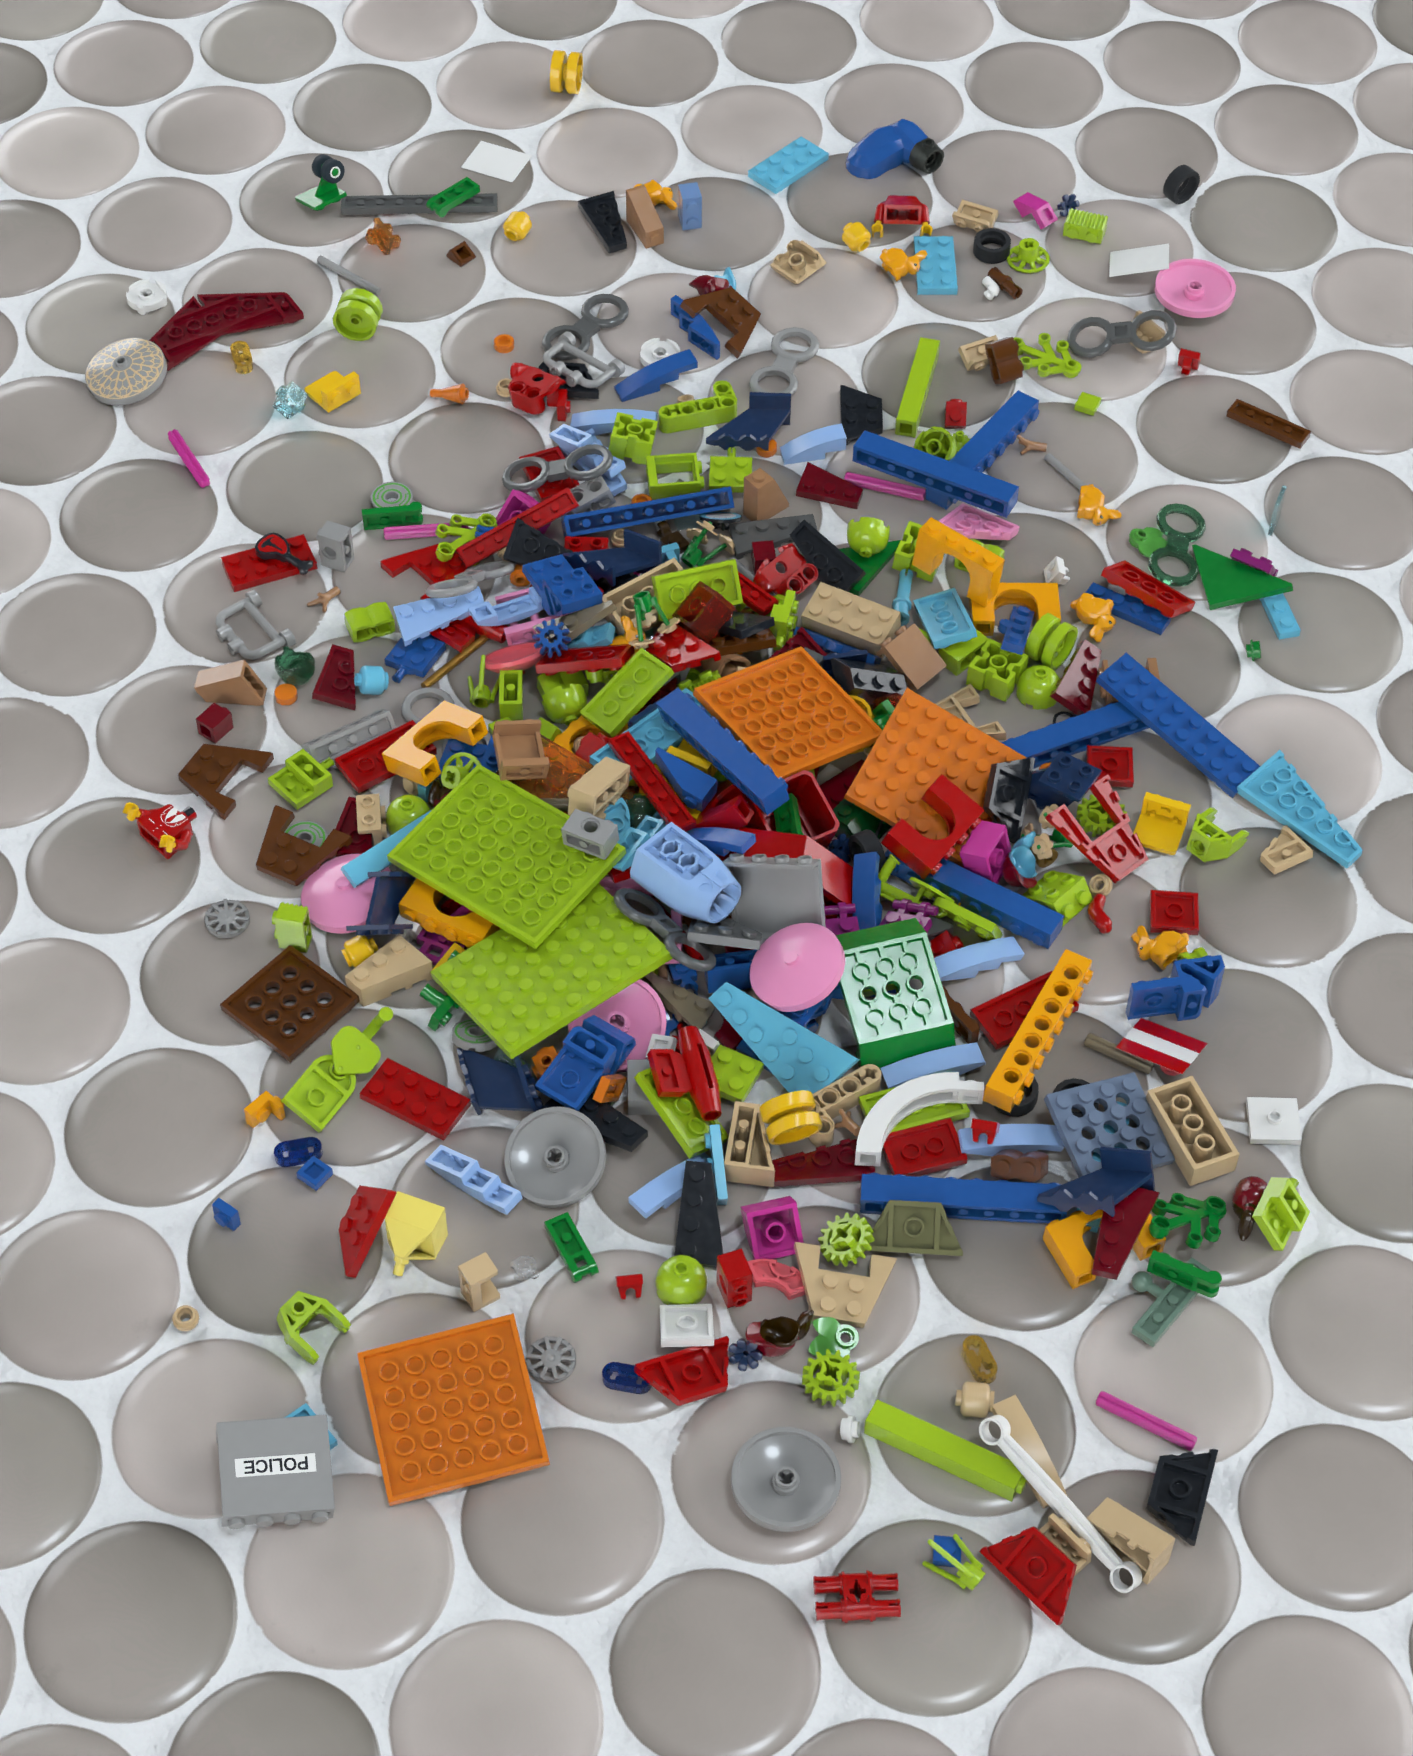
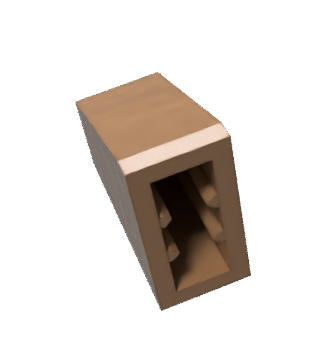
M640 185L627 189L626 221L646 249L663 244L664 227L646 187Z
M759 468L744 477L743 515L749 520L769 519L789 507V502L775 479L764 470Z
M245 660L198 671L194 686L196 692L205 702L261 706L264 705L267 687Z

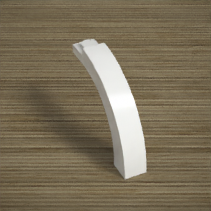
M944 1072L921 1076L897 1086L884 1095L864 1119L857 1139L855 1165L880 1167L883 1145L890 1132L902 1119L919 1109L943 1103L982 1104L984 1082H976L974 1080L959 1081V1072Z

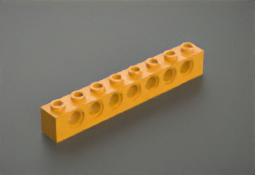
M1065 949L986 1084L983 1101L1009 1113L1015 1104L1019 1105L1024 1096V1087H1030L1035 1076L1033 1074L1034 1070H1039L1045 1058L1043 1054L1045 1051L1050 1052L1055 1041L1053 1039L1054 1035L1059 1036L1064 1026V1018H1069L1073 1011L1074 1000H1080L1084 990L1082 986L1084 983L1088 985L1092 978L1093 971L1090 970L1091 959Z

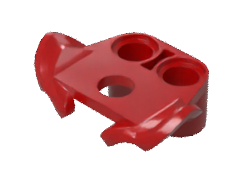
M515 362L510 369L512 381L508 386L513 407L535 415L545 410L544 397L546 395L551 397L560 385H564L566 381L557 375L554 376L539 368ZM537 377H543V378H544V379L541 380V381H537V382H536V381H533V380H534L535 378H537Z
M789 543L778 548L781 554L771 562L766 558L756 571L753 582L768 593L773 592L785 596L787 590L796 591L797 596L818 578L817 568L813 564L806 563V559L799 553L794 544ZM776 563L784 565L785 573H779L776 570Z

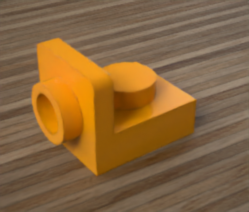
M265 1091L244 1108L246 1123L254 1128L259 1123L266 1121L271 1113L282 1121L285 1118V1105L278 1096H272L268 1091Z

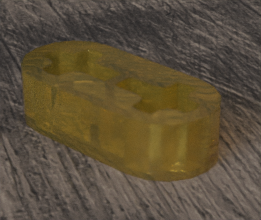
M244 341L232 343L230 350L236 372L240 374L250 373L253 370V360L248 344Z
M968 1336L963 1341L962 1355L974 1379L979 1383L990 1384L994 1382L998 1367L986 1342L980 1336ZM971 1345H973L974 1348H979L978 1356L976 1355L973 1349L969 1350ZM981 1363L986 1370H990L989 1374L986 1375L984 1371L980 1372Z

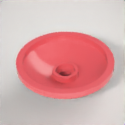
M536 642L514 644L485 655V669L500 674V670H522L524 674V670L533 667L544 655L540 654L541 648L535 649L534 644Z

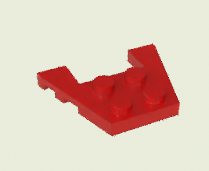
M439 544L380 561L381 568L392 578L412 568L430 585L455 579V575L466 570L456 552H454L451 560L447 562L440 561L436 555ZM425 594L420 597V600L427 599L430 597H428Z

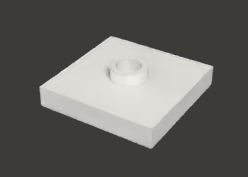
M1247 1097L1246 1110L1250 1144L1301 1145L1302 1137L1297 1098Z
M712 1304L660 1305L661 1347L714 1346Z

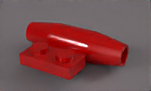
M468 616L462 620L457 619L450 622L448 627L438 628L430 632L434 637L462 653L475 640L476 633L485 635L499 643H504L506 641L504 628L508 626L506 624L480 626L476 624L472 616Z
M696 1026L683 1027L678 1032L680 1053L675 1052L673 1049H650L647 1054L658 1097H682L690 1092L704 1121L716 1120L721 1116L722 1112L719 1084L710 1052Z

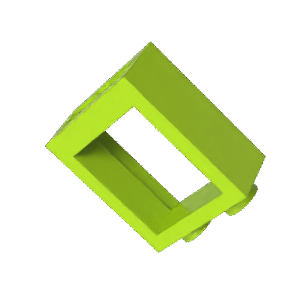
M696 452L646 456L648 490L652 500L701 492V489H704V476H700L702 474V462L697 461ZM692 472L693 481L658 484L657 474Z

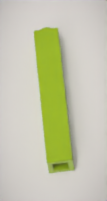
M920 337L896 418V435L916 437L939 357L940 340Z
M878 1399L865 1420L864 1434L1011 1502L1016 1493L1022 1494L1027 1480L1011 1460Z

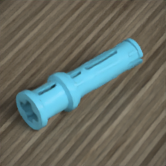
M906 569L900 571L897 596L892 602V608L900 612L901 626L909 623L910 615L908 612L912 607L909 598L913 572L909 569L907 576H905Z

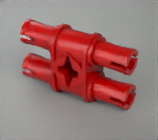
M866 1570V1573H844V1571H841V1573H838V1576H813L814 1595L839 1593V1596H842L840 1602H815L816 1621L841 1619L844 1623L857 1620L873 1622L879 1617H901L900 1598L875 1600L872 1597L874 1592L898 1591V1574H873ZM855 1590L857 1591V1594L859 1595V1603L857 1602V1599L855 1598V1595H854Z

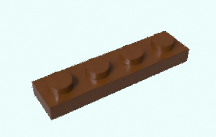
M1236 399L1227 410L1226 417L1299 449L1310 438V430L1242 400Z

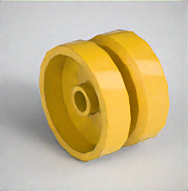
M554 50L550 66L551 92L562 93L564 88H566L568 94H579L583 74L582 53L571 52L567 58L565 51Z
M801 1090L782 1094L766 1101L760 1106L759 1112L762 1121L769 1124L766 1128V1134L770 1144L782 1145L800 1141L816 1134L822 1129L823 1125L819 1114L812 1111L816 1106L812 1092Z

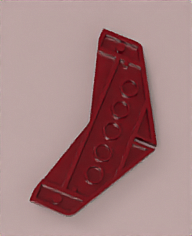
M285 292L197 294L198 301L193 296L149 341L155 343L162 350L167 362L168 372L222 335L294 323L304 319V315L290 295Z

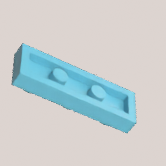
M1283 593L1260 598L1279 640L1300 636L1301 629Z
M720 1124L709 1125V1133L704 1134L705 1147L711 1150V1158H707V1163H712L717 1206L727 1205L728 1194Z

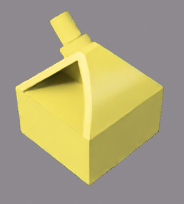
M397 1191L386 1214L385 1225L388 1244L394 1254L395 1266L393 1274L403 1276L405 1265L409 1264V1260L436 1259L448 1236L445 1207Z

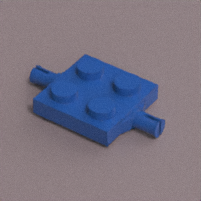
M430 634L425 638L421 639L419 637L413 640L412 644L405 647L401 637L384 659L386 666L397 670L392 676V680L400 683L407 674L424 678L446 650L445 642L434 639V636Z

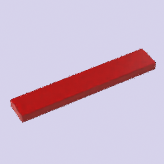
M569 487L458 547L456 552L466 569L507 547L517 518L538 530L578 508L579 504Z
M627 731L608 739L609 747L620 762L630 765V775L665 823L668 825L672 822L685 832L696 828L695 819L630 732Z

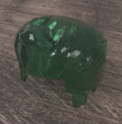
M285 646L283 647V653L275 657V670L286 684L294 686L303 685L314 675L315 659L309 652H295L293 649Z
M636 793L630 800L625 799L630 812V827L636 829L646 815L653 817L657 812L644 793Z

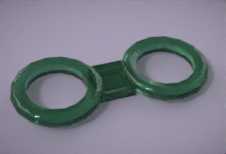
M1168 504L1161 508L1156 516L1157 526L1167 536L1166 547L1158 548L1151 553L1148 559V567L1152 575L1159 581L1169 586L1181 587L1195 581L1198 575V565L1187 552L1189 542L1196 541L1203 536L1206 530V523L1202 515L1194 508L1185 504ZM1173 513L1189 516L1195 522L1197 529L1189 533L1176 531L1168 525L1166 516ZM1167 556L1180 559L1187 565L1189 573L1181 577L1168 575L1160 569L1158 560Z

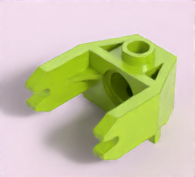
M1213 807L1208 808L1201 814H1197L1186 847L1189 852L1203 862L1230 857L1242 848L1247 842L1246 837L1250 834L1246 830H1241L1232 837L1212 822L1215 820L1216 817L1214 815L1218 810Z
M297 1291L279 1309L276 1320L280 1330L283 1332L285 1343L289 1344L307 1362L314 1365L318 1361L319 1355L300 1337L299 1333L318 1314L323 1315L337 1329L344 1333L350 1329L351 1324L327 1299Z

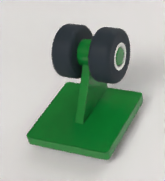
M320 154L315 157L312 162V171L314 175L321 178L318 186L295 196V200L315 211L322 210L331 203L339 202L341 198L347 196L346 191L338 188L336 184L344 176L345 169L343 164L326 154Z

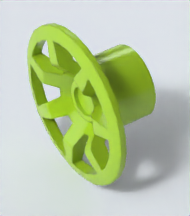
M1033 238L1021 240L1019 245L1010 249V255L1007 257L1009 266L1022 273L1042 271L1048 266L1050 261L1048 252L1040 247L1039 242ZM1013 253H1015V254L1017 255L1016 257L1010 258V256H1011ZM1044 255L1046 260L1040 258V256ZM1021 260V263H1020L1019 267L1015 266V265L1012 263V262L1017 263V262H1019V261ZM1035 261H1036L1038 264H1043V265H1042L1041 267H1039V268H1036ZM1026 263H1029L1031 269L1027 270L1023 268L1025 267Z
M466 752L452 755L445 762L442 769V786L454 789L469 774L474 763L476 766L478 764L481 765V763L475 756ZM462 756L471 759L464 767L461 759ZM456 759V766H449Z

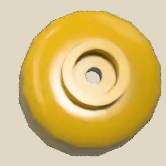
M523 211L511 212L503 224L505 236L512 241L523 240L532 228L529 215Z
M850 222L843 228L842 240L850 250L861 252L869 246L871 234L861 222Z
M357 935L344 943V949L341 951L349 967L354 966L356 968L379 949L373 937L368 939L366 935Z

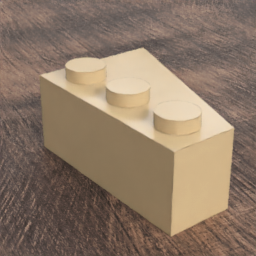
M608 757L595 764L590 771L569 787L567 793L569 797L568 815L571 816L573 811L578 809L605 819L606 813L604 811L609 804L615 805L629 786L630 765Z
M397 935L345 975L346 987L359 996V1004L365 1007L392 996L391 993L399 989L405 988L407 990L412 988L414 983L424 979L426 981L432 980L433 978L430 974V971L433 969L432 961L401 935Z
M735 1101L724 1161L726 1181L774 1187L775 1170L766 1137L765 1124L759 1112L760 1104Z
M1107 1497L1087 1517L1088 1521L1123 1562L1131 1561L1139 1566L1142 1572V1581L1147 1585L1169 1563L1176 1538L1126 1509L1118 1502Z

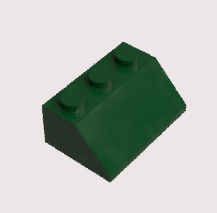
M843 799L833 809L840 823L835 837H838L839 834H845L846 838H849L851 835L866 829L876 833L880 819L850 801ZM883 822L878 839L892 826Z

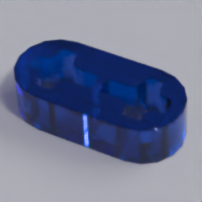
M315 1137L283 1141L274 1148L275 1161L281 1167L302 1165L312 1156L320 1159L323 1155L322 1144ZM313 1147L314 1152H309L308 1148ZM288 1151V1157H283V1152Z
M611 1362L605 1365L602 1370V1381L609 1389L634 1394H645L652 1387L645 1380L641 1384H636V1380L640 1376L634 1371L635 1365ZM613 1372L618 1373L615 1379H610Z

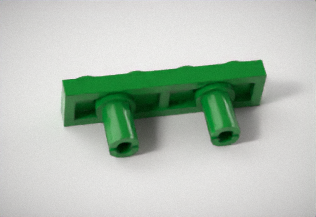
M454 950L448 958V960L452 959L460 953ZM426 984L419 995L436 1007V1011L428 1023V1027L434 1031L440 1025L445 1027L453 1016L451 1014L452 1010L460 1008L449 995L442 994L430 984Z

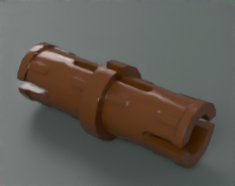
M997 267L989 270L987 276L998 284L1000 290L1007 292L1013 299H1018L1022 295V288L1016 285L1010 276L1004 275Z

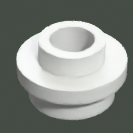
M850 1415L848 1418H842L840 1435L842 1440L854 1443L855 1439L860 1437L861 1425L859 1421H856L855 1416Z

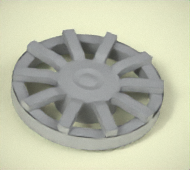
M223 899V901L211 905L207 912H205L204 921L207 930L212 935L219 938H232L240 935L247 929L250 915L247 907L240 903V901ZM245 913L246 917H241L237 915ZM209 917H215V918H217V919H214V920L209 921ZM237 920L245 922L242 924V926H240L237 923ZM215 923H218V925H217V927H216L215 929H213V928L210 926V925H213V924H215ZM221 928L226 929V932H219ZM237 928L235 931L230 932V929Z
M545 1336L531 1344L526 1355L527 1369L538 1381L544 1383L563 1381L572 1374L576 1365V1354L573 1346L561 1337ZM550 1343H556L553 1349L550 1348ZM543 1344L546 1345L547 1350L545 1351L540 1347ZM560 1344L565 1347L562 1350L558 1351ZM536 1349L541 1353V1355H535L532 1353ZM569 1351L572 1357H562L561 1355ZM530 1359H537L540 1362L531 1365ZM562 1361L571 1362L569 1368L562 1364ZM542 1366L543 1370L541 1374H538L535 1369ZM559 1368L565 1371L561 1375H557V1370ZM546 1372H552L553 1377H546Z

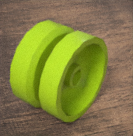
M352 288L342 293L333 315V325L336 330L350 340L364 341L370 339L377 329L383 312L379 298L365 289Z
M1047 613L1033 627L1027 639L1024 652L1034 661L1041 660L1042 665L1056 670L1066 661L1075 645L1078 634L1077 627L1067 622L1061 624L1060 618Z

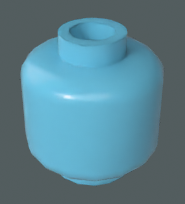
M362 666L359 673H355L354 684L359 687V691L364 695H380L388 688V672H385L381 666Z

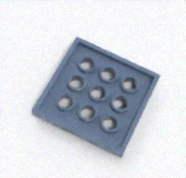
M1135 1072L1050 1093L1044 1098L1078 1177L1102 1168L1101 1162L1094 1160L1091 1155L1093 1152L1100 1154L1101 1147L1142 1150L1136 1145V1141H1142L1147 1146L1145 1151H1151L1153 1169L1170 1165L1175 1160ZM1116 1097L1123 1098L1126 1101L1127 1106H1122L1116 1102ZM1094 1103L1102 1104L1105 1111L1100 1112L1096 1110ZM1071 1109L1080 1110L1083 1117L1074 1116ZM1126 1119L1135 1121L1137 1128L1128 1126ZM1104 1125L1112 1126L1115 1133L1110 1134L1106 1132ZM1081 1131H1089L1093 1139L1084 1138Z

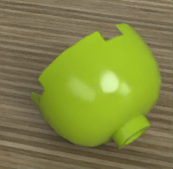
M933 426L930 427L931 429L922 431L915 440V449L948 461L957 453V443L954 437L944 428Z
M860 517V521L854 522V519L849 521L847 525V542L861 556L871 557L878 554L888 544L890 526H884V521L873 517Z
M1033 665L1028 667L1021 673L1016 686L1017 698L1025 706L1026 703L1033 705V709L1050 708L1057 703L1050 695L1056 689V684L1060 678L1048 666Z
M572 683L569 684L570 688L565 689L561 685L543 695V701L541 702L548 718L555 723L569 726L572 721H576L581 716L580 711L588 703L584 687L580 684Z
M412 794L395 798L386 810V826L390 835L430 811L427 802L419 796Z
M672 1256L664 1261L657 1271L655 1281L657 1295L666 1305L698 1304L702 1301L707 1291V1276L704 1267L699 1261L690 1256Z

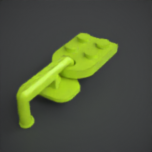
M892 854L889 855L890 857L878 874L881 880L880 896L892 902L894 900L910 899L913 903L919 904L923 902V897L930 900L933 897L935 900L932 906H937L939 909L938 915L933 917L942 918L947 916L958 923L957 926L967 932H970L972 929L978 933V937L985 941L1002 937L1003 934L997 924L955 904L953 899L917 878L910 877L909 879L911 884L919 890L916 897L886 883L895 866L900 865V862Z
M382 1007L362 1033L353 1026L341 1028L331 1040L332 1055H323L317 1058L281 1099V1102L320 1133L353 1093L356 1085L355 1074L369 1073L380 1060V1049L371 1039L386 1021L392 1019V1009Z

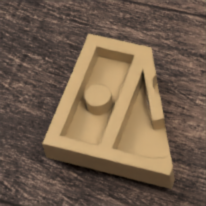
M1285 825L1282 827L1278 838L1274 837L1270 842V846L1261 853L1260 862L1275 875L1313 858V850Z

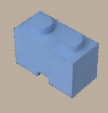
M698 183L679 184L678 217L682 230L702 228V196Z

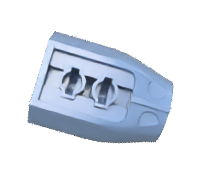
M670 822L636 850L630 869V877L675 912L689 918L709 923H718L725 919L736 907L741 896V885L731 871L712 851L674 823Z

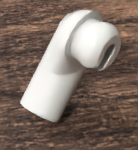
M986 276L982 280V284L988 289L984 292V295L988 300H992L993 297L998 296L1000 288L995 281Z

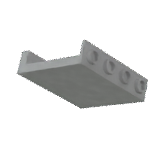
M734 853L730 854L723 861L741 885V896L736 907L731 912L732 920L762 933L761 945L771 935L790 925L814 923L826 927L821 859H812V856L809 855L797 858H789V855H777L773 858L766 857V854H755L752 857H744V854Z

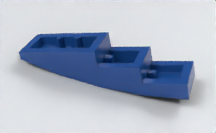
M677 295L672 297L671 315L679 319V328L688 333V341L718 360L720 358V342L712 328L700 314L692 318L680 307L683 299Z
M690 349L670 355L633 373L615 385L614 390L622 402L659 392L660 385L679 380V373L698 368V361Z
M702 827L686 831V833L706 846L714 854L725 856L730 851L744 854L756 843L755 834L736 829Z
M877 852L854 855L852 904L855 903L856 913H853V917L857 916L859 930L879 926L882 920L883 906L879 902L881 880L878 877L880 856Z

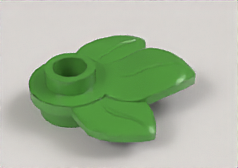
M1153 527L1136 528L1131 530L1129 534L1130 544L1138 548L1139 552L1149 559L1154 558L1155 552H1169L1170 550L1168 542L1162 538L1163 532Z
M821 1317L812 1322L819 1334L808 1348V1352L816 1357V1352H820L822 1356L826 1355V1349H829L832 1355H835L836 1351L840 1350V1357L850 1355V1350L857 1346L859 1335L853 1326L841 1325L832 1317ZM841 1335H848L850 1341L847 1343L843 1342Z

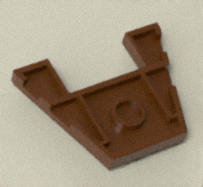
M733 287L685 299L680 305L692 318L706 309L735 336L728 340L724 347L737 359L740 357L761 315Z
M203 744L179 772L178 777L179 781L197 797L200 796L209 808L217 811L219 817L226 820L236 807V801L220 794L221 790L242 765L263 773L274 760L273 753L266 751Z
M275 805L257 858L256 868L258 871L291 885L298 886L317 871L321 863L328 858L332 859L337 855L339 849L344 845L347 847L353 842L350 835L336 829L331 831L320 847L285 833V830L295 818L294 813Z

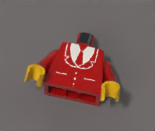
M890 195L886 201L879 203L876 207L875 224L872 225V237H874L875 232H880V238L883 237L882 224L922 225L920 236H923L924 233H927L929 236L932 235L933 228L928 225L930 224L928 207L921 203L916 196Z
M128 802L123 809V813L128 814L127 819L129 821L137 820L140 835L166 859H170L177 851H184L188 848L193 836L191 821L197 818V814L192 807L188 806L179 812L174 806L167 804L161 808L146 810L140 809L132 802Z

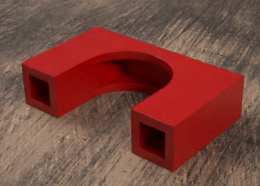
M943 774L927 789L921 799L944 819L948 829L947 837L939 840L929 839L921 835L901 818L881 842L882 845L922 879H925L930 873L934 876L942 867L940 861L943 858L948 860L956 851L953 848L957 843L961 846L969 836L966 832L969 829L974 830L980 824L982 819L979 817L984 812L981 806Z
M728 779L720 783L717 793L696 819V828L719 827L737 830L747 825L754 815V811L747 803L749 798Z

